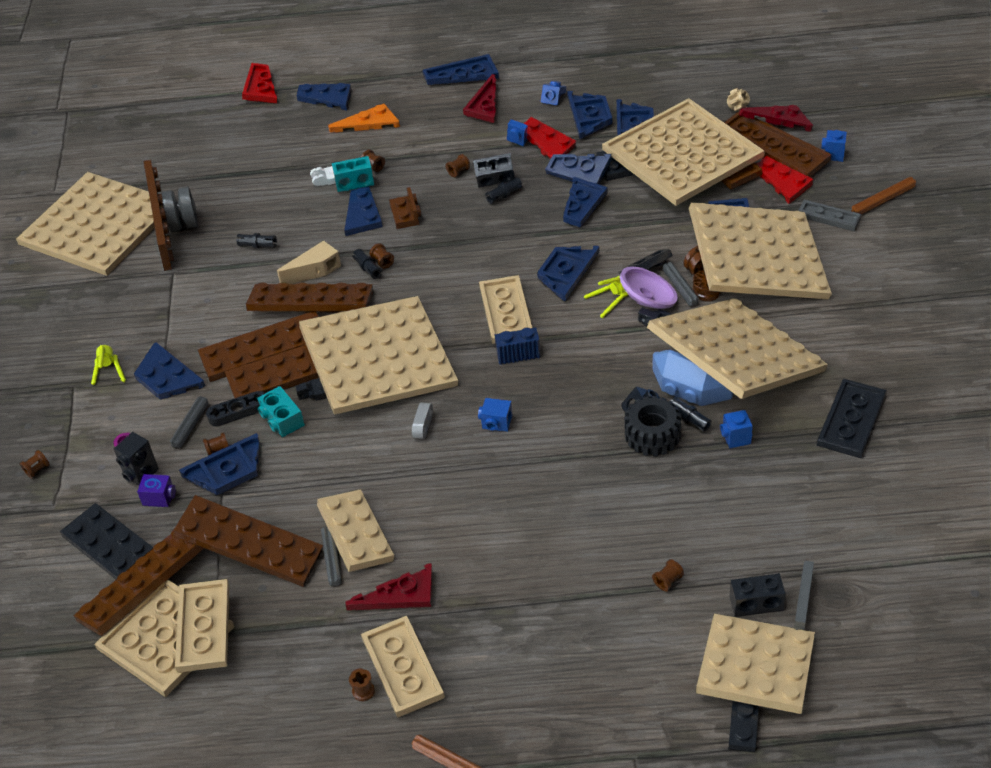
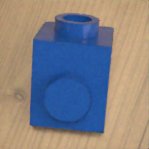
M559 81L543 84L541 102L558 105L560 94L566 93L567 86L561 85Z
M511 119L508 123L507 140L524 146L528 140V125Z

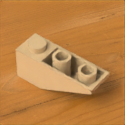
M322 241L279 268L277 273L280 283L293 284L330 274L341 266L339 252L325 241Z

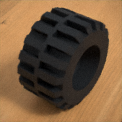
M648 396L643 397V400L637 399L634 401V404H630L628 410L625 411L624 417L625 440L628 442V446L631 449L635 448L637 453L643 452V455L646 456L649 454L658 456L659 453L664 455L667 454V450L672 451L675 449V445H678L681 438V413H679L678 407H674L673 402H667V399L663 397L658 399L657 396H652V398H648Z

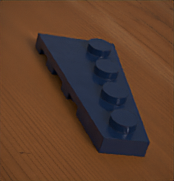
M489 54L423 69V76L427 85L488 80L492 74L495 75L496 79H499V72Z

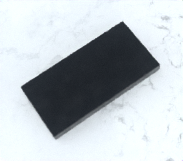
M843 378L816 446L861 458L887 390Z

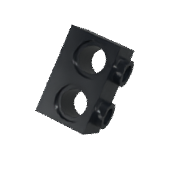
M510 153L473 160L478 188L506 183L515 178Z
M133 431L113 448L117 457L116 461L122 469V476L129 483L133 482L139 486L143 474L153 475L159 470L149 441Z
M780 573L733 579L730 581L729 597L734 617L784 611L786 593Z

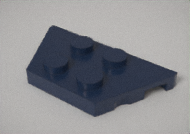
M567 91L579 139L612 124V115L606 96L583 93V96L573 95V91Z
M616 99L617 136L654 117L653 108L640 106L636 103H632L629 106L622 104L621 99Z
M581 246L570 248L555 247L538 270V279L563 301H566L600 253V247L593 246V249L581 250Z
M157 342L152 345L134 372L135 379L160 400L169 398L172 395L186 393V389L197 385L199 389L205 387L203 379Z
M258 434L251 435L179 469L181 477L219 495L258 476L260 444Z

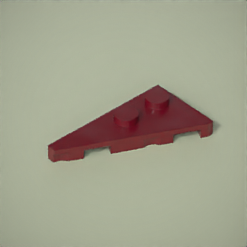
M492 74L463 108V115L492 123L495 122V75Z
M797 105L741 108L739 112L740 116L754 119V116L764 117L767 123L784 125L793 128L794 124L800 125L808 132H811L813 124Z
M432 563L424 565L425 569L412 575L408 572L397 579L376 586V591L363 596L360 593L345 602L346 610L431 607Z

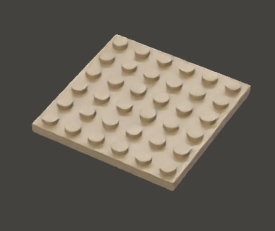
M689 98L602 144L603 151L607 154H612L616 161L675 206L764 157L763 149Z
M87 172L18 236L16 240L18 245L108 276L155 228L149 192Z
M690 204L689 212L709 291L815 299L830 298L832 293L805 212L726 206L721 204Z
M418 296L299 321V328L334 415L458 386L455 372Z
M735 298L649 321L647 326L650 331L741 399L825 372L828 365L818 355L808 351L803 344L791 339L787 333L774 327L770 321L764 320L757 315L756 311L747 308L740 300Z

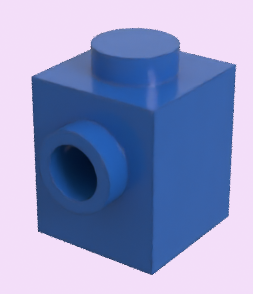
M827 130V137L822 138L821 149H825L826 152L831 154V161L843 162L847 132Z
M485 398L483 406H480L478 410V419H481L482 429L508 432L513 416L511 401Z
M746 410L724 414L720 430L723 438L725 437L729 449L751 444L753 426Z

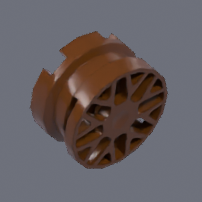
M698 246L692 248L684 259L685 269L689 270L693 276L699 271L704 270Z
M699 271L693 277V291L701 301L709 302L716 300L721 292L709 291L707 279L704 276L705 271Z

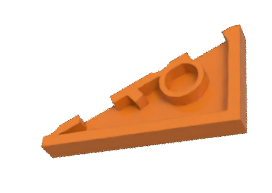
M381 104L329 124L328 128L330 133L343 132V128L354 127L355 131L382 129L383 125L394 124V128H398L400 124L385 104Z

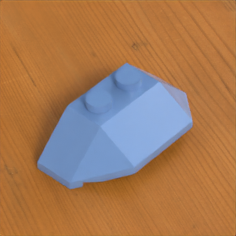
M672 350L654 352L653 372L663 392L700 406L730 400L733 397V392L681 353Z

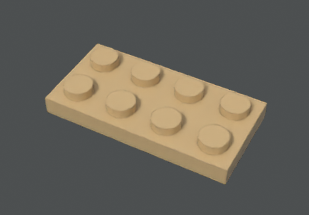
M519 275L479 282L492 344H495L494 334H499L503 331L522 330L527 327L532 328Z
M361 489L317 500L319 511L349 572L393 562L394 554Z
M228 579L179 585L175 657L177 673L227 667Z
M407 616L361 634L364 645L397 718L445 698L438 679Z

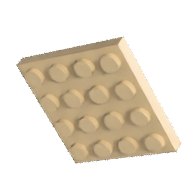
M166 580L95 643L98 651L164 697H167L191 672L177 673L175 669L179 586L169 580ZM231 620L228 621V633L234 628L233 621Z
M714 614L696 693L802 714L815 632L795 630L790 627Z

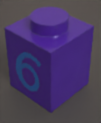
M143 474L137 493L143 506L169 507L171 499L175 497L176 488L168 475Z

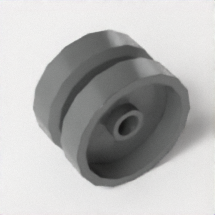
M189 186L178 189V201L172 190L162 191L164 210L171 233L182 230L181 218H183L184 224L188 229L198 227L196 205Z

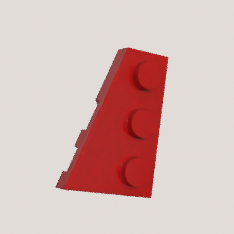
M251 63L242 92L243 100L277 103L269 65Z
M530 117L524 123L528 125L527 139L533 145H537L541 149V153L544 156L547 155L550 159L553 154H568L576 146V140L533 117Z
M768 156L757 163L762 168V175L760 177L767 184H772L775 187V191L779 195L782 194L788 204L792 203L813 185L812 178Z

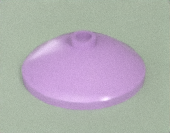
M626 267L620 274V281L624 290L634 301L642 306L666 309L673 307L678 299L675 289L654 272L640 267Z

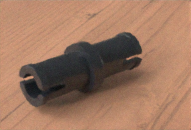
M516 177L507 183L499 184L497 188L485 193V196H487L486 200L492 204L501 198L509 197L511 193L523 187L521 180Z
M254 233L253 235L238 234L237 237L241 239H236L238 246H253L258 249L260 247L275 248L277 244H273V242L277 243L276 235H261L260 233Z
M356 249L352 257L360 264V268L368 272L373 279L380 278L383 271L375 264V260L371 256H367L362 249Z
M674 397L671 400L674 403V407H678L683 421L692 423L702 432L709 429L712 420L699 413L696 407L687 405L678 397Z

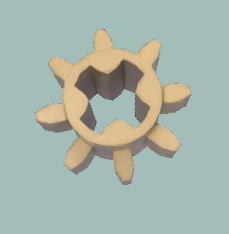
M738 88L730 91L731 95L727 98L729 108L734 111L747 108L746 105L750 102L749 94L745 90H738Z

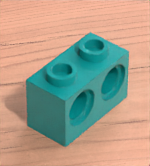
M368 156L331 163L337 192L374 185Z
M281 386L258 397L260 405L258 407L259 414L263 419L267 418L272 431H277L282 438L305 426L301 410Z

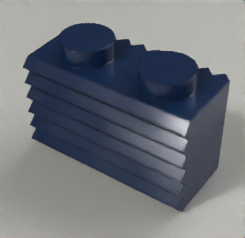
M527 327L522 330L503 331L499 334H494L496 353L500 365L540 358L537 328Z

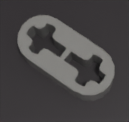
M420 402L412 426L413 438H426L433 414L432 403Z

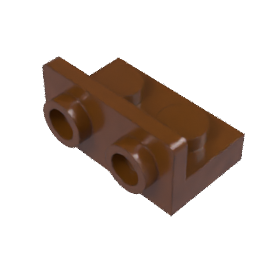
M410 187L406 188L407 196L389 199L396 229L419 225L418 217H421L420 206L417 205L416 193L412 194Z

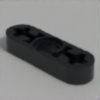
M255 391L211 406L206 411L209 424L221 426L259 413L258 407L260 405L256 401H258V397L265 393ZM236 406L243 407L239 411H232V409Z

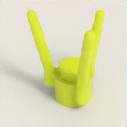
M620 275L598 282L599 286L610 285L584 296L587 299L607 290H611L615 295H620L600 315L601 318H604L624 297L628 296V293L622 287Z
M100 345L96 350L92 385L96 384L99 368L107 367L112 362L122 382L126 381L118 362V356L113 354V349L108 345Z

